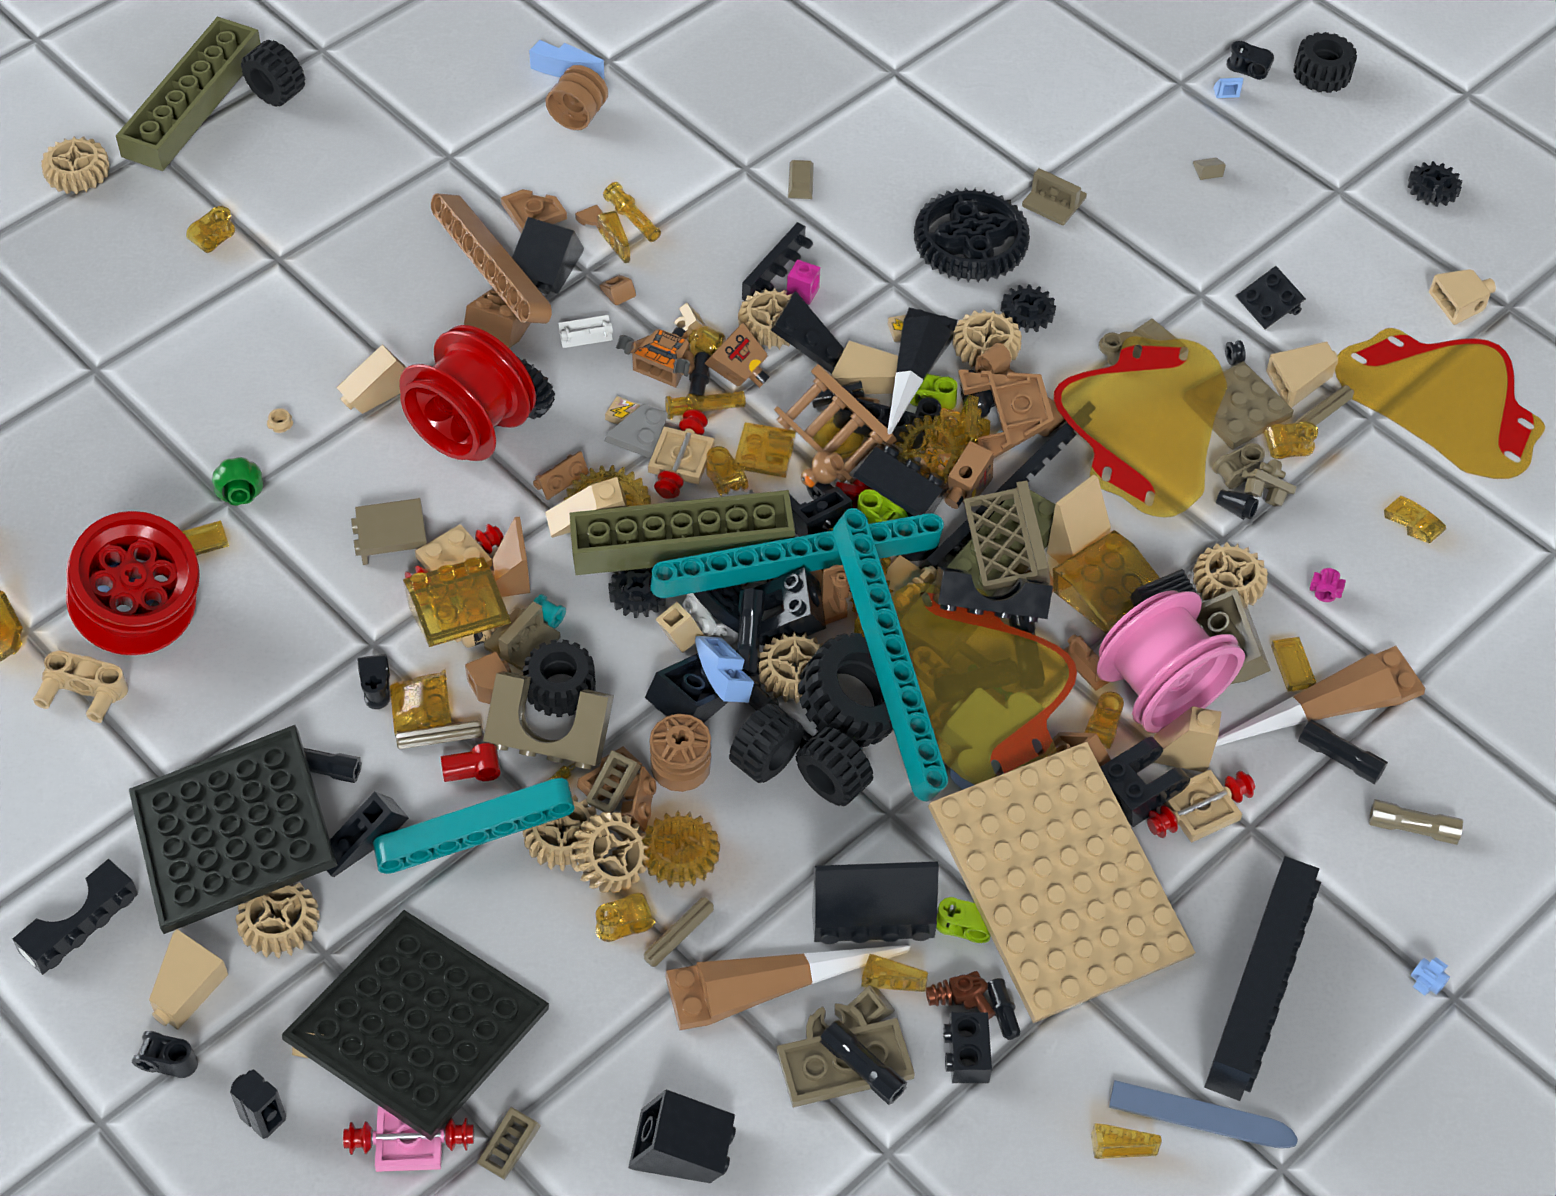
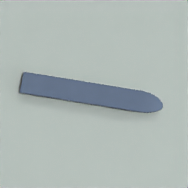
M1114 1080L1109 1108L1268 1147L1291 1148L1295 1147L1298 1142V1138L1291 1128L1272 1118Z

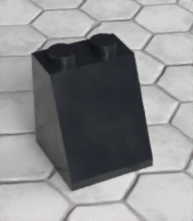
M528 217L512 258L541 293L549 294L553 292L559 294L581 257L584 247L574 230Z
M664 1090L641 1109L628 1168L641 1172L712 1183L728 1170L730 1164V1157L727 1156L728 1149L736 1133V1128L733 1126L735 1114L670 1090Z

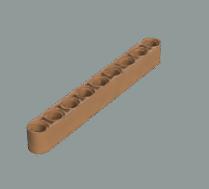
M434 194L431 199L433 215L522 323L547 324L552 315L551 305L462 197L451 194Z

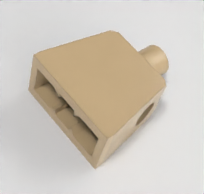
M1468 269L1435 275L1429 293L1452 324L1456 325L1482 312L1486 308L1490 294L1495 292L1496 285L1491 278L1481 281L1474 270Z

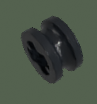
M1237 340L1235 344L1227 342L1225 345V355L1230 365L1235 364L1236 361L1238 363L1245 362L1246 352L1241 340Z

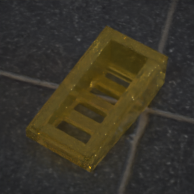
M611 211L599 214L597 216L599 233L624 263H629V243L617 212Z
M870 954L863 971L861 986L867 988L871 985L878 989L925 992L928 973L927 971Z
M1094 1123L1091 1133L1093 1154L1096 1159L1156 1156L1162 1143L1160 1135Z

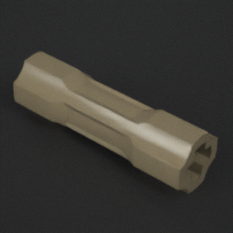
M1374 799L1370 811L1369 825L1389 830L1399 829L1430 836L1438 841L1458 845L1462 834L1463 819L1401 808L1397 804Z

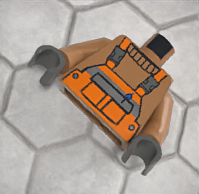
M676 327L672 333L658 329L651 335L637 341L626 335L619 336L616 348L623 349L627 355L632 353L633 371L676 388L682 375L688 377V374L695 368L694 355L690 351V342L686 340L688 334L680 327Z

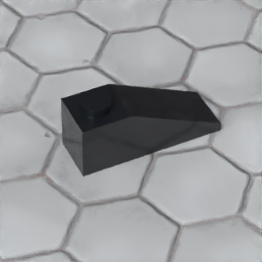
M374 791L330 839L337 866L326 871L331 877L337 876L374 850L373 842L377 837L397 831L409 817L392 798Z

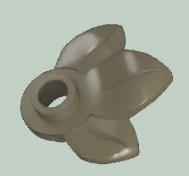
M1133 332L1107 333L1100 339L1099 349L1103 354L1107 355L1108 363L1111 366L1115 365L1119 360L1121 349L1129 346H1134L1133 357L1140 358L1142 350L1137 345L1142 336Z

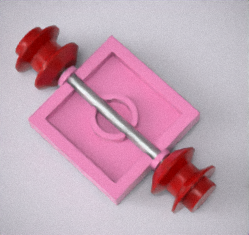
M378 1106L377 1131H373L367 1121H365L362 1128H355L353 1122H350L349 1129H344L343 1147L344 1149L349 1148L350 1155H353L356 1148H362L364 1153L368 1154L372 1146L376 1145V1172L441 1169L442 1143L446 1141L450 1151L454 1150L456 1144H462L465 1151L468 1150V1144H474V1124H468L467 1118H465L462 1125H456L453 1118H451L446 1124V1128H442L430 1141L380 1106Z

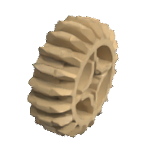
M74 136L71 140L64 138V142L61 143L55 142V147H48V152L43 153V160H41L42 173L48 184H50L51 188H56L58 192L64 190L66 194H69L71 191L78 194L81 190L87 192L90 187L96 189V184L103 183V179L108 177V170H110L108 155L100 143H96L94 139L86 140L84 136L80 139H76Z
M775 288L773 291L764 289L763 293L755 291L753 296L747 295L746 301L742 302L738 312L739 326L743 323L761 346L766 345L769 350L772 346H777L780 350L783 344L789 347L790 344L772 332L771 328L792 294L787 295L786 290L777 292Z
M985 309L981 313L974 310L971 315L965 314L963 320H959L957 323V327H955L953 332V348L955 349L956 356L961 357L962 363L969 362L971 368L976 365L978 356L995 343H1001L1009 350L1012 362V360H1016L1019 350H1021L1022 335L1018 324L1013 323L1012 317L1005 318L1004 312L998 315L995 313V310L991 313H987Z
M1228 542L1223 547L1217 543L1213 549L1207 547L1204 554H1200L1193 569V584L1196 585V592L1202 593L1203 600H1208L1237 589L1247 607L1248 604L1254 606L1257 599L1263 596L1264 589H1266L1268 583V569L1264 568V560H1258V553L1250 554L1249 547L1244 550L1241 549L1238 543L1234 547H1231ZM1217 567L1215 573L1210 572L1212 569ZM1246 580H1250L1249 584L1243 585Z
M795 631L791 637H787L783 633L781 640L773 637L771 645L765 644L763 652H760L759 680L761 684H765L766 692L773 691L775 698L783 696L785 703L789 698L794 699L797 704L802 696L798 692L801 672L824 643L818 644L816 637L809 640L806 633L802 637H797Z
M574 795L572 799L575 809L570 815L523 830V837H525L524 845L529 849V855L532 858L537 857V862L540 865L548 862L550 870L555 865H559L562 871H564L565 865H571L573 869L577 866L578 860L570 859L572 855L577 854V850L571 847L572 843L579 842L573 834L576 831H582L580 825L585 821H589L591 816L597 814L595 807H589L586 799L578 803V798ZM563 826H565V832H564V835H563V839H561V832H562Z
M607 811L602 812L600 815L591 816L589 821H585L580 825L582 831H576L573 834L579 842H574L571 845L573 849L577 850V854L572 855L570 859L578 860L579 865L574 870L576 872L583 871L581 881L586 882L590 880L589 888L596 889L599 887L602 893L609 892V890L612 893H617L621 889H629L632 887L631 883H637L640 880L638 874L644 873L647 870L642 865V862H647L650 859L644 855V850H647L650 846L647 844L643 845L642 839L647 834L637 833L640 824H631V817H621L619 812L610 814ZM608 829L616 832L623 841L617 840L613 833L610 834ZM617 847V849L612 851V855L603 857L609 853L608 850ZM597 864H603L607 871H611L613 876L603 872Z
M300 882L247 901L244 904L238 905L239 914L236 915L238 934L247 947L251 946L255 954L262 950L263 956L266 958L272 952L275 953L276 957L280 958L282 952L287 951L292 956V948L297 947L303 950V940L312 942V932H317V921L320 919L317 901L313 898L312 892L309 889L304 890V886ZM264 909V914L258 918L259 921L255 923L257 916ZM301 912L299 920L292 927V922L297 918V914Z

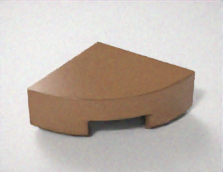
M597 204L575 213L576 220L584 226L585 224L595 225L597 228L609 226L608 218Z

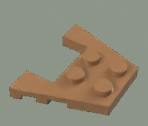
M964 369L958 370L964 395L991 390L1003 432L977 438V444L993 452V459L1054 425L1053 413L1041 374L1007 372V375L992 374L991 371L971 373Z

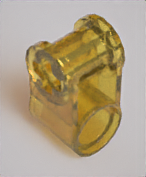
M225 206L214 207L210 212L188 227L186 232L187 239L206 253L212 252L218 245L232 237L235 233L234 224L230 221L232 217L231 211Z
M1310 422L1275 424L1268 427L1264 432L1270 456L1274 459L1311 455L1315 450L1314 440L1318 436L1317 426Z
M715 446L708 450L706 473L721 497L722 494H728L730 488L734 491L739 490L741 486L743 490L748 489V480L744 471L738 466L725 447Z
M1109 691L1099 697L1093 715L1090 717L1084 732L1096 733L1101 743L1105 744L1107 749H1111L1124 706L1123 698L1118 693ZM1105 708H1110L1114 711H1108Z
M634 893L625 898L604 903L598 907L595 913L597 921L595 927L596 935L599 939L606 942H612L635 933H643L652 928L656 922L646 897L642 893Z

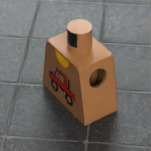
M743 323L705 362L708 367L736 386L742 385L750 378L760 388L770 377L760 367V364L768 355Z
M972 441L968 443L948 476L949 489L948 495L945 498V503L948 506L958 509L961 503H964V499L982 494L993 479V452Z

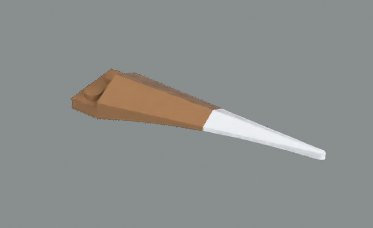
M1394 646L1375 655L1373 653L1367 655L1219 736L1215 747L1258 734L1306 723L1311 719L1315 721L1359 711L1400 705L1424 695L1426 688L1398 647Z
M901 945L697 962L695 966L666 970L665 978L680 1031L711 1025L808 985L905 954L910 950L911 946Z

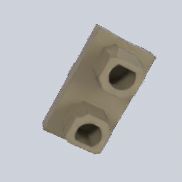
M1272 459L1268 464L1262 462L1259 469H1254L1252 472L1243 470L1241 476L1247 480L1244 493L1252 494L1254 497H1261L1264 488H1266L1268 493L1265 502L1272 506H1282L1287 494H1294L1297 486L1281 480L1285 477L1286 472L1281 470L1282 463L1276 459Z

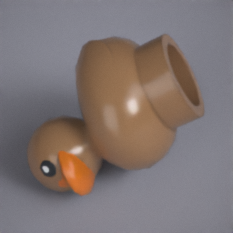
M819 451L813 458L812 468L805 469L802 472L801 482L808 487H813L817 482L830 484L838 477V474L844 471L842 457L838 453L831 454L827 451Z

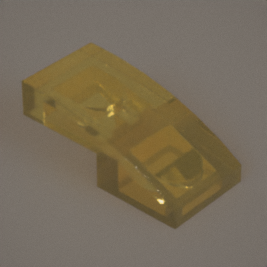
M1403 496L1398 497L1384 509L1386 519L1406 526L1407 535L1430 544L1446 530V525L1434 514Z

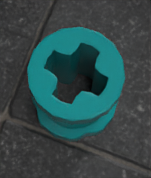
M540 594L533 600L542 606L543 620L550 627L555 629L561 624L566 614L564 606H556L548 601L547 596L544 594Z

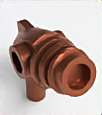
M978 971L967 975L949 978V984L945 979L943 980V986L941 982H938L937 989L935 984H932L931 987H926L929 1006H939V1001L941 1005L945 1006L947 1002L948 1006H952L953 999L955 1005L964 1004V1007L968 1010L977 1007L980 1012H988L989 1019L995 1015V1011L983 995L988 989V983L980 977Z

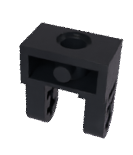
M817 482L813 487L806 486L809 495L813 499L809 503L799 504L789 494L794 529L799 537L833 531L835 524L848 509L853 508V501L838 486L833 487L831 484Z
M805 567L754 588L765 592L764 611L782 604L784 605L783 613L761 621L759 645H771L773 637L781 640L783 633L787 637H791L795 631L796 635L802 637L805 633L808 636L826 629L820 582Z
M1154 737L1145 738L1100 767L1132 827L1147 819L1150 811H1156V808L1181 793L1190 783V778L1180 767L1171 769L1149 784H1146L1137 773L1155 762L1163 753V747Z

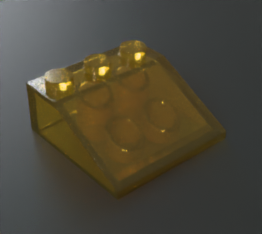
M1114 530L1053 568V592L1108 634L1112 627L1134 608L1129 598L1134 590L1160 577L1135 545Z
M472 557L462 563L444 565L437 570L427 573H416L409 578L403 579L409 609L429 647L511 623L492 571L484 557Z

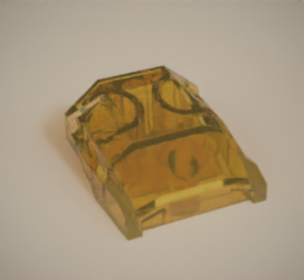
M446 670L390 685L395 737L398 732L445 726L448 723H452Z

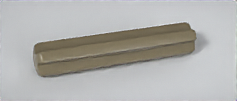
M1348 385L1341 387L1295 421V431H1298L1299 434L1307 433L1353 398L1354 390Z
M471 721L398 732L396 734V743L398 749H406L479 738L482 736L481 724L479 721Z
M706 897L701 898L644 952V960L652 967L657 966L713 912V903Z

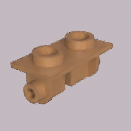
M582 451L574 455L569 454L565 460L554 466L553 469H549L542 475L535 477L536 480L533 481V485L537 490H543L546 500L554 497L589 474Z
M834 565L829 569L823 570L822 601L823 604L829 603L831 609L836 614H842L848 608L845 598H848L849 583L843 565Z
M1074 634L1067 641L1070 645L1063 650L1075 662L1077 672L1097 691L1109 683L1101 680L1097 675V665L1100 657L1083 641L1084 639L1081 636Z
M641 766L640 773H637L624 794L626 800L633 799V801L622 802L620 813L621 817H631V824H640V829L646 832L647 822L651 817L652 798L656 793V781L644 766Z

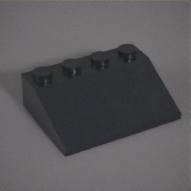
M938 861L815 866L812 903L814 942L835 944L838 941L865 943L869 940L895 942L899 939L925 941L929 938H935L938 903Z

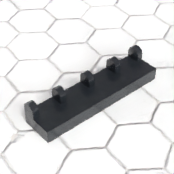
M797 222L742 282V300L746 301L747 295L753 296L755 291L759 293L764 289L772 291L774 286L770 281L776 275L780 277L786 276L788 272L784 266L789 260L796 262L797 259H801V255L797 251L801 247L810 249L813 246L812 240L805 237V225Z

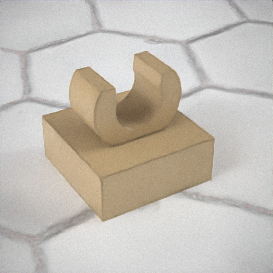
M688 303L679 308L683 316L677 318L674 323L676 326L683 328L687 332L688 337L692 335L693 331L700 337L708 332L700 314Z

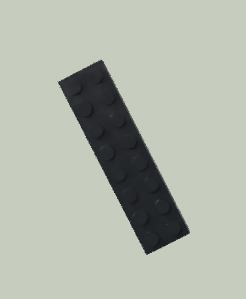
M1284 856L1204 1088L1237 1101L1241 1100L1244 1091L1251 1092L1262 1064L1263 1054L1271 1037L1272 1027L1279 1013V1006L1288 985L1287 981L1297 958L1298 948H1300L1305 934L1306 924L1313 910L1314 900L1321 885V881L1316 880L1320 868Z

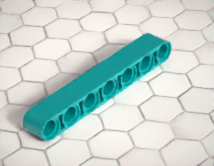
M563 778L551 779L379 836L373 842L378 871L384 874L396 873L568 816L575 809L569 782Z

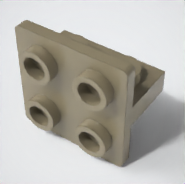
M1038 168L1033 176L1032 190L1023 200L1022 207L1060 225H1065L1085 201L1087 193L1081 191V187Z
M533 601L526 609L516 608L495 630L491 637L484 642V648L491 653L497 652L501 659L506 660L523 671L524 661L526 657H531L530 652L534 648L538 650L539 645L544 642L546 645L551 644L550 640L557 639L558 641L561 638V634L544 623L542 606Z

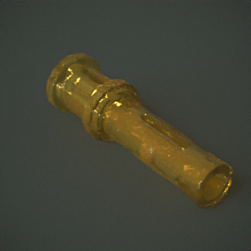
M613 182L605 188L603 198L615 206V211L618 214L625 215L649 242H654L660 237V229L635 205L634 198L623 191V187L619 182Z
M743 390L706 396H695V394L690 393L686 397H665V409L669 420L673 419L674 416L683 415L687 410L696 409L704 412L745 407L746 405Z

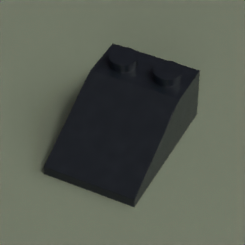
M698 653L656 672L645 696L666 717L675 714H685L700 719L703 723L728 703L723 701L713 689L704 672Z

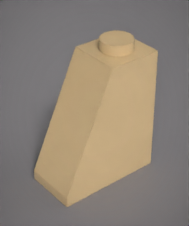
M848 341L831 376L841 386L861 381L863 388L852 390L853 392L863 390L864 394H893L898 356Z
M1326 341L1271 354L1266 372L1280 397L1292 408L1333 377L1336 365L1338 364V357Z
M382 344L337 386V389L343 394L340 399L350 410L355 407L363 414L401 394L399 387L400 375L407 367Z
M1194 706L1189 708L1154 735L1155 740L1163 747V753L1153 763L1200 772L1208 771L1219 736L1222 712Z
M178 929L172 934L149 998L154 1011L152 1013L153 1017L162 1025L167 1026L169 1023L177 1030L228 976L222 959Z

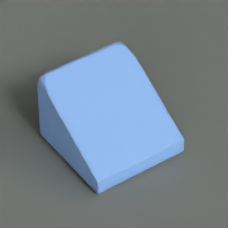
M1243 77L1220 78L1214 85L1216 98L1240 97Z

